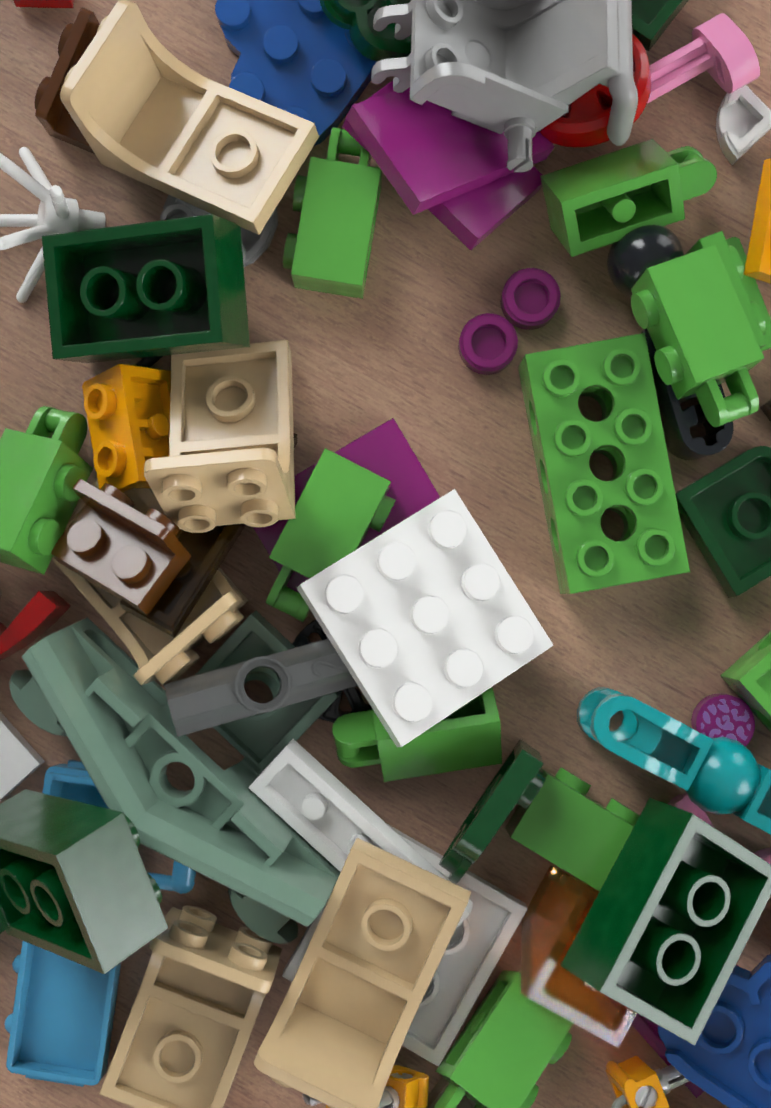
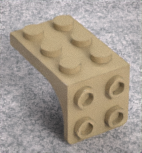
M119 0L110 14L101 21L95 37L80 60L68 71L60 92L62 103L102 165L206 212L231 221L260 235L319 138L315 123L217 83L186 66L158 41L145 22L138 5L130 0Z
M288 340L251 343L250 347L171 355L169 456L146 460L144 464V477L165 515L179 529L191 533H203L222 525L245 524L251 527H267L275 524L278 520L296 519L292 354Z
M97 479V480H96L93 484H91V485H93V486H95V487H97V488L99 489L98 479ZM131 488L123 492L134 502L135 506L133 508L145 514L149 508H153L165 515L151 489ZM81 498L77 502L66 529L86 505ZM52 557L54 563L126 645L139 667V670L133 677L141 686L158 680L162 685L166 684L169 680L174 681L200 658L194 651L205 639L210 644L215 640L220 641L245 619L239 609L249 600L220 567L174 638L125 611L120 605V599L60 564Z
M356 838L291 986L254 1060L255 1067L260 1072L268 1075L275 1083L283 1087L294 1088L326 1104L329 1108H378L398 1053L468 904L471 891L364 840Z
M189 905L183 906L182 910L172 907L165 916L168 929L150 942L149 948L153 952L99 1094L134 1108H223L265 995L269 992L274 980L282 948L272 945V942L258 936L248 927H240L237 932L216 924V916L204 909Z

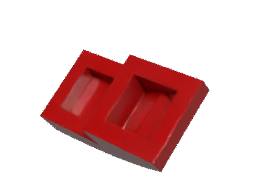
M38 591L8 627L0 622V661L13 655L40 637L60 619L71 605L54 591Z

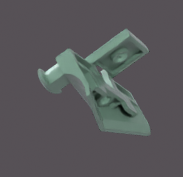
M256 610L248 616L195 675L245 662L254 657L292 649L295 646ZM88 617L42 638L22 655L29 670H16L9 681L11 696L17 707L39 728L53 735L68 737L108 809L124 812V815L136 827L140 837V844L228 887L230 902L238 917L258 936L270 942L279 944L292 942L298 937L297 922L308 927L317 918L326 905L341 872L248 787L292 739L297 741L339 697L342 691L213 727L244 756L242 761L223 770L187 735L177 737L165 690L155 681L141 686L133 677L139 670L138 665ZM258 667L249 671L246 675L244 686L247 681L259 680L268 685L273 698L277 695L279 680L271 669ZM171 762H180L187 765L194 774V788L184 791L172 786L166 774L167 765Z

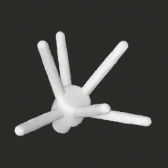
M21 147L19 155L31 176L0 153V169L41 200L38 214H0V227H32L0 237V251L41 239L45 235L105 228V214L103 212L79 209L76 199L65 198L61 187L51 185L27 147ZM43 246L16 295V299L20 303L28 300L45 270Z

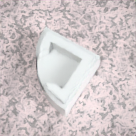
M747 85L733 93H726L716 118V133L720 148L726 159L733 165L771 129V110Z

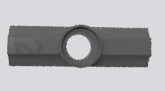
M329 639L266 656L254 657L245 662L164 684L177 737L257 714L272 712L278 708L358 686ZM258 667L271 669L279 680L277 695L267 703L252 701L244 690L246 675L249 671Z

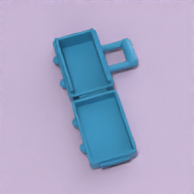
M69 760L68 764H57L46 770L43 786L44 794L108 809L81 761ZM176 861L173 863L172 876L148 872L162 890L186 894L193 889L195 884L196 871ZM23 941L21 954L17 955L12 963L13 970L18 974L13 1013L8 1015L4 1023L6 1031L10 1033L6 1060L7 1069L11 1073L26 1075L25 1078L81 1087L98 1084L106 1074L121 963L106 974H102Z

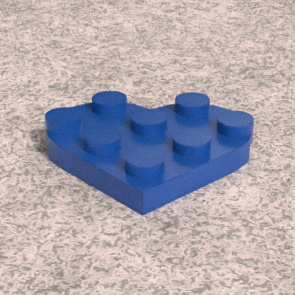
M217 0L215 12L219 25L223 31L227 46L239 58L231 74L229 88L315 123L319 138L314 146L321 144L331 134L332 127L337 128L350 111L351 106L355 104L371 81L372 68L378 61L366 58L355 48L350 38L349 30L335 25L327 18L322 10L320 0Z
M771 954L767 955L752 971L735 965L695 1046L658 1025L659 1036L666 1047L665 1056L667 1060L686 1079L728 1108H771Z

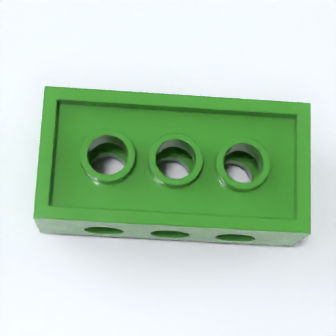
M645 333L525 354L518 366L560 594L579 593L690 572ZM589 396L598 401L602 408L601 421L588 420L581 414L578 407L579 397ZM592 453H601L611 461L613 474L609 481H602L591 472L589 460ZM606 509L615 511L623 520L624 530L617 541L609 539L601 529V517Z

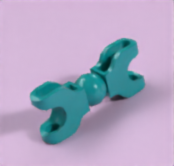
M598 687L589 691L580 700L577 708V722L580 729L588 737L616 755L685 789L690 800L703 811L716 815L733 813L742 820L771 835V769L758 764L752 752L742 743L726 737L710 738L671 716L614 689ZM622 710L624 717L621 726L617 730L610 732V718L617 711Z

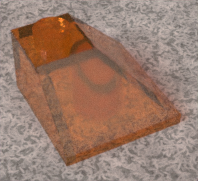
M550 865L522 918L521 994L619 1048L637 1013L599 992L560 966L599 891Z

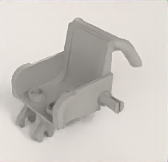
M411 0L407 4L381 7L374 15V30L382 31L388 24L397 23L395 25L396 39L404 40L411 34L412 36L411 53L407 57L384 59L375 63L372 68V83L380 84L387 77L394 76L393 91L401 93L410 87L411 101L420 105L429 101L452 110V115L499 134L504 132L505 137L508 139L507 168L510 171L513 168L514 172L531 170L533 167L532 138L538 131L569 112V104L599 83L609 87L613 99L607 125L608 138L616 146H622L630 137L638 105V92L633 78L632 0Z

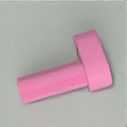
M720 13L693 29L692 42L649 65L651 93L648 103L705 71L727 93H733L758 79L760 76V66L752 44L741 29L726 14Z

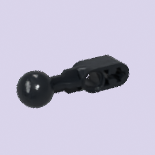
M646 225L636 228L626 234L620 241L612 243L607 258L609 276L620 292L631 297V289L645 270L683 256L682 245L676 235L664 226ZM643 329L641 333H645L667 448L673 455L684 460H695L719 453L727 447L732 439L734 431L733 421L719 427H713L705 417L700 403L683 410L681 409L680 404L697 397L696 393L677 400L672 386L666 385L658 374L654 359L656 348L648 330ZM719 384V385H718V386H719V389H720V391H721V393H722V396H723V398H724V397H725V394H724V391H723V388H722V384ZM703 424L706 435L692 438L689 427Z

